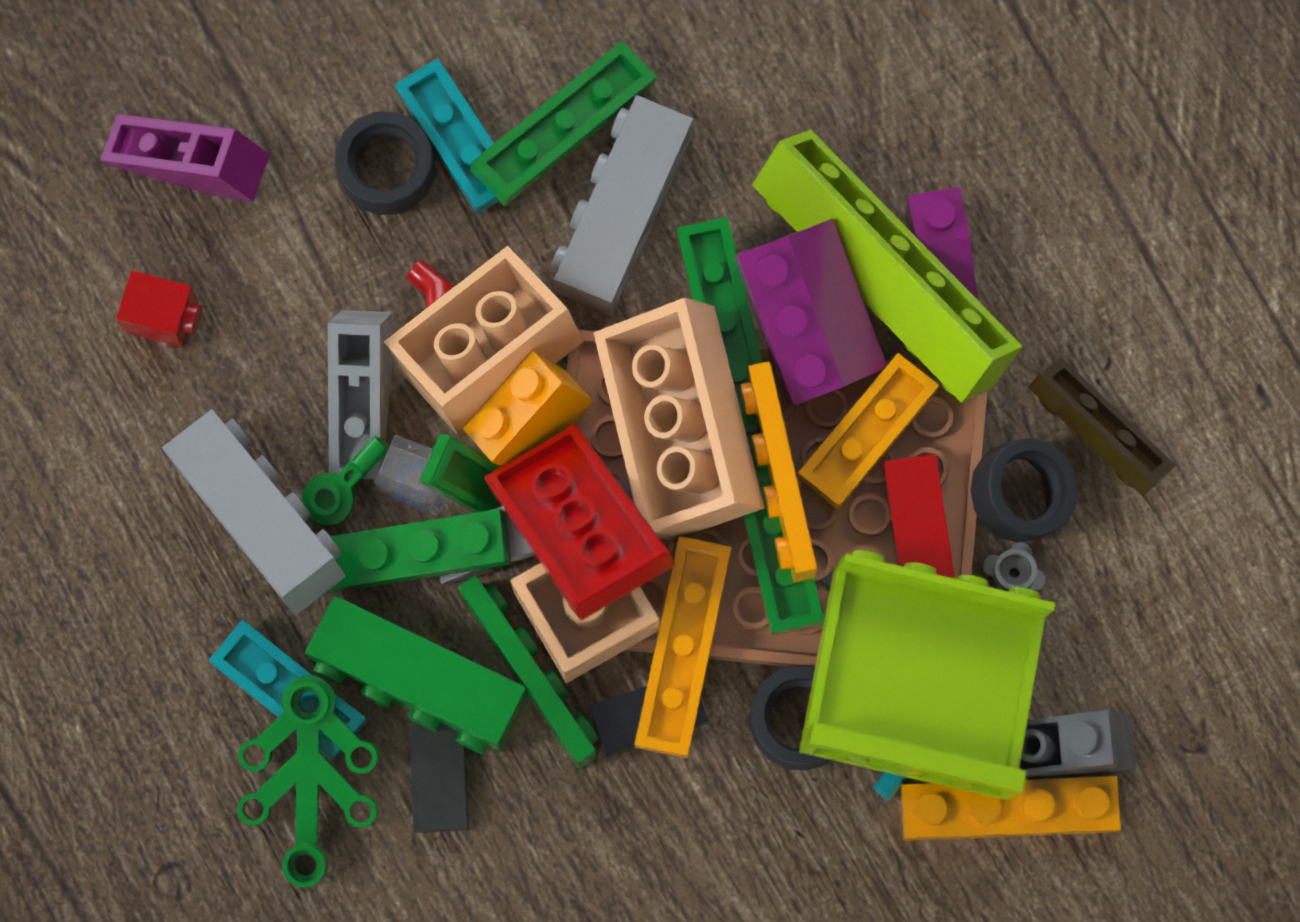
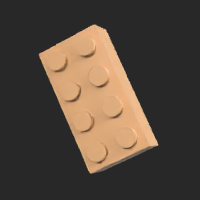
M682 298L594 332L634 503L656 535L661 539L675 540L679 536L684 537L764 509L715 306Z

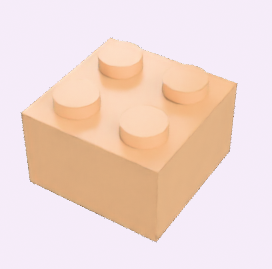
M541 563L511 579L515 596L566 683L659 631V618L641 587L636 588L583 621H580Z

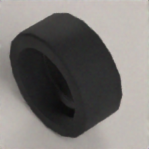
M394 111L372 112L356 119L343 131L336 147L335 168L346 196L359 208L376 215H396L414 208L427 195L435 177L434 154L425 131L413 119ZM379 136H396L403 139L412 148L415 155V170L411 179L404 186L392 191H376L368 188L359 180L355 171V158L359 149L367 141Z
M1030 437L999 445L985 454L973 471L970 492L974 510L984 527L1001 539L1018 543L1051 535L1063 527L1075 510L1078 487L1074 469L1066 456L1050 442ZM1022 459L1029 462L1038 470L1045 481L1047 491L1046 507L1043 514L1036 520H1021L1010 511L1003 499L1001 490L1002 472L1005 466L1014 460Z
M794 665L777 670L761 683L752 700L750 727L755 744L768 760L785 769L806 771L823 766L830 761V759L799 753L800 749L791 748L781 743L772 732L769 722L770 708L776 697L785 690L794 687H812L814 666Z

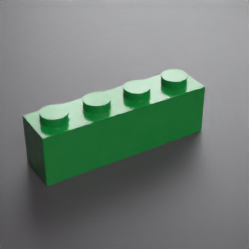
M335 595L305 651L310 662L316 664L312 670L316 675L340 686L345 678L363 687L360 693L361 696L384 708H389L393 701L411 710L408 715L410 720L432 731H437L440 723L459 731L456 738L458 743L483 755L487 748L501 753L529 697L525 686Z

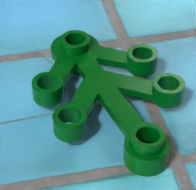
M306 675L293 680L286 687L282 696L283 713L257 738L244 742L238 751V760L244 769L251 772L260 771L271 763L273 750L297 730V753L256 792L249 793L240 799L237 805V814L239 819L246 825L256 826L265 822L271 815L272 806L296 784L295 847L285 854L282 870L288 882L300 888H308L317 884L324 878L328 869L327 856L323 849L318 846L319 784L342 807L347 822L356 828L369 826L377 819L379 813L376 800L369 795L359 794L320 753L321 730L346 754V764L355 773L365 774L372 771L378 765L380 759L378 748L370 741L360 740L334 713L337 702L332 686L326 680L314 675ZM312 692L319 698V707L315 712H307L302 708L301 697L304 693ZM251 745H258L264 751V760L260 765H253L247 760L246 752ZM365 747L371 752L372 761L369 766L360 767L354 762L353 753L356 748ZM249 799H257L262 803L264 810L260 818L253 819L247 815L245 805ZM363 801L370 806L371 815L368 820L360 821L353 816L352 807L355 802ZM302 854H309L314 857L316 869L313 873L306 874L299 869L298 859Z

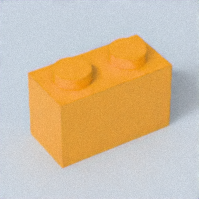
M532 350L462 429L491 462L502 467L570 427L593 400L562 367Z

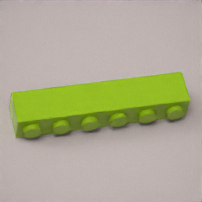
M812 130L779 141L752 184L766 199L769 207L779 213L796 232L833 219L861 297L869 306L872 314L883 321L905 344L906 349L913 356L919 358L940 380L943 388L954 395L961 403L992 389L1023 346Z

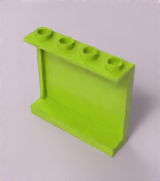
M855 550L852 552V555L846 553L834 567L799 753L1008 801L1021 794L1024 789L1026 771L1019 769L1042 633L1045 617L1054 611L1055 603L1040 599L1039 592L1028 588L1011 587L1008 591L988 587L989 582L977 576L958 575L956 579L936 575L937 570L934 567L922 563L910 562L905 563L904 567L885 563L884 556L875 552Z

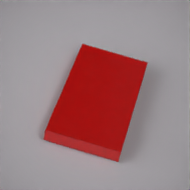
M576 424L484 477L490 491L580 621H583L675 566L670 552Z

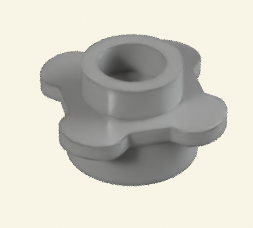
M1015 543L1011 549L1003 552L1000 556L989 555L984 561V573L992 577L999 590L1008 591L1011 587H1022L1039 591L1045 583V575L1042 571L1037 570L1036 562L1031 556L1032 549L1025 543ZM1012 568L1017 569L1019 576L1016 578L1011 577L1009 570Z

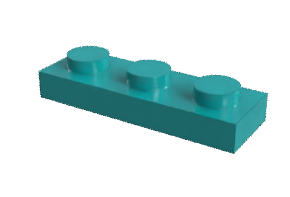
M435 59L394 84L397 94L416 123L425 131L431 146L475 213L478 215L498 203L499 200L470 171L472 161L492 146L494 142L439 59Z
M243 619L208 660L215 668L277 718L283 713L282 696L286 687L299 677L311 675ZM312 692L304 693L301 697L302 708L307 712H315L319 707L317 695ZM336 695L337 703L334 713L357 735L367 723V719ZM320 730V752L334 763L343 751Z

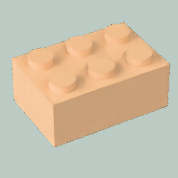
M506 246L387 338L384 344L404 377L456 435L461 438L466 434L462 428L532 350L556 364L584 341L568 308L510 247Z

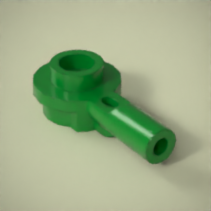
M375 435L339 473L319 474L308 481L303 489L302 503L312 515L310 519L318 524L328 526L338 524L348 518L353 510L355 495L357 494L355 486L390 450L381 438Z

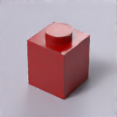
M131 270L116 320L125 333L184 348L187 335H195L202 316V305L198 304L199 299L190 285Z

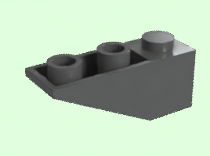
M1107 709L1027 720L1019 769L1026 771L1025 779L1086 776L1136 769L1132 717Z

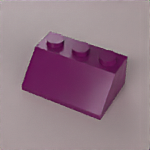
M833 219L733 256L789 405L800 404L885 369L887 364Z

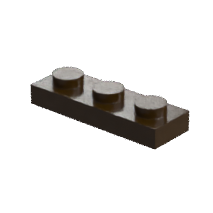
M1062 357L1039 373L1028 386L1048 412L1057 415L1077 434L1078 439L1086 448L1100 455L1115 470L1118 478L1124 484L1136 489L1142 496L1146 495L1161 482L1176 466Z

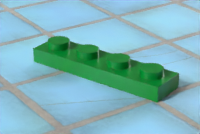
M621 41L474 159L471 163L470 171L504 206L508 205L616 117L621 108L626 109L632 104L636 95L642 96L653 87L657 76Z
M501 509L330 536L343 553L336 559V562L346 577L324 594L511 565L506 512Z
M476 575L459 585L458 589L462 599L520 684L527 688L530 699L577 768L580 770L596 759V750L592 744L599 740L597 734L582 713L573 718L562 700L568 697L569 694L554 671L550 669L546 673H542L532 658L539 653L538 648L522 625L515 630L512 629L502 614L510 608L496 586L491 582L484 587Z

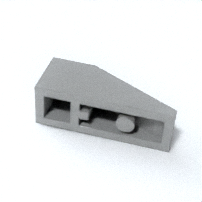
M341 310L328 322L329 473H339L375 435L386 443L393 357L384 341L393 335V312ZM384 457L363 479L381 480L383 477Z

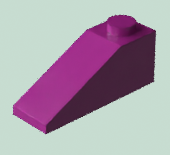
M117 114L100 161L112 167L208 195L254 202L270 154L236 129Z
M960 187L908 195L905 209L907 228L978 300L970 235Z

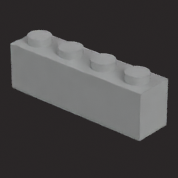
M638 95L635 96L630 110L621 108L611 131V137L616 138L609 156L601 153L593 169L590 182L596 184L592 195L589 201L584 199L579 201L572 216L570 228L574 229L575 233L568 247L559 246L551 263L549 274L555 276L554 286L556 294L613 317L692 139L694 118Z
M211 409L164 445L162 449L209 510L296 616L346 577L336 562V559L343 553L324 529L316 535L305 523L312 515L294 492L284 497L275 485L282 479L268 460L261 455L254 461L245 448L252 442L236 421L232 418L224 424L213 409Z

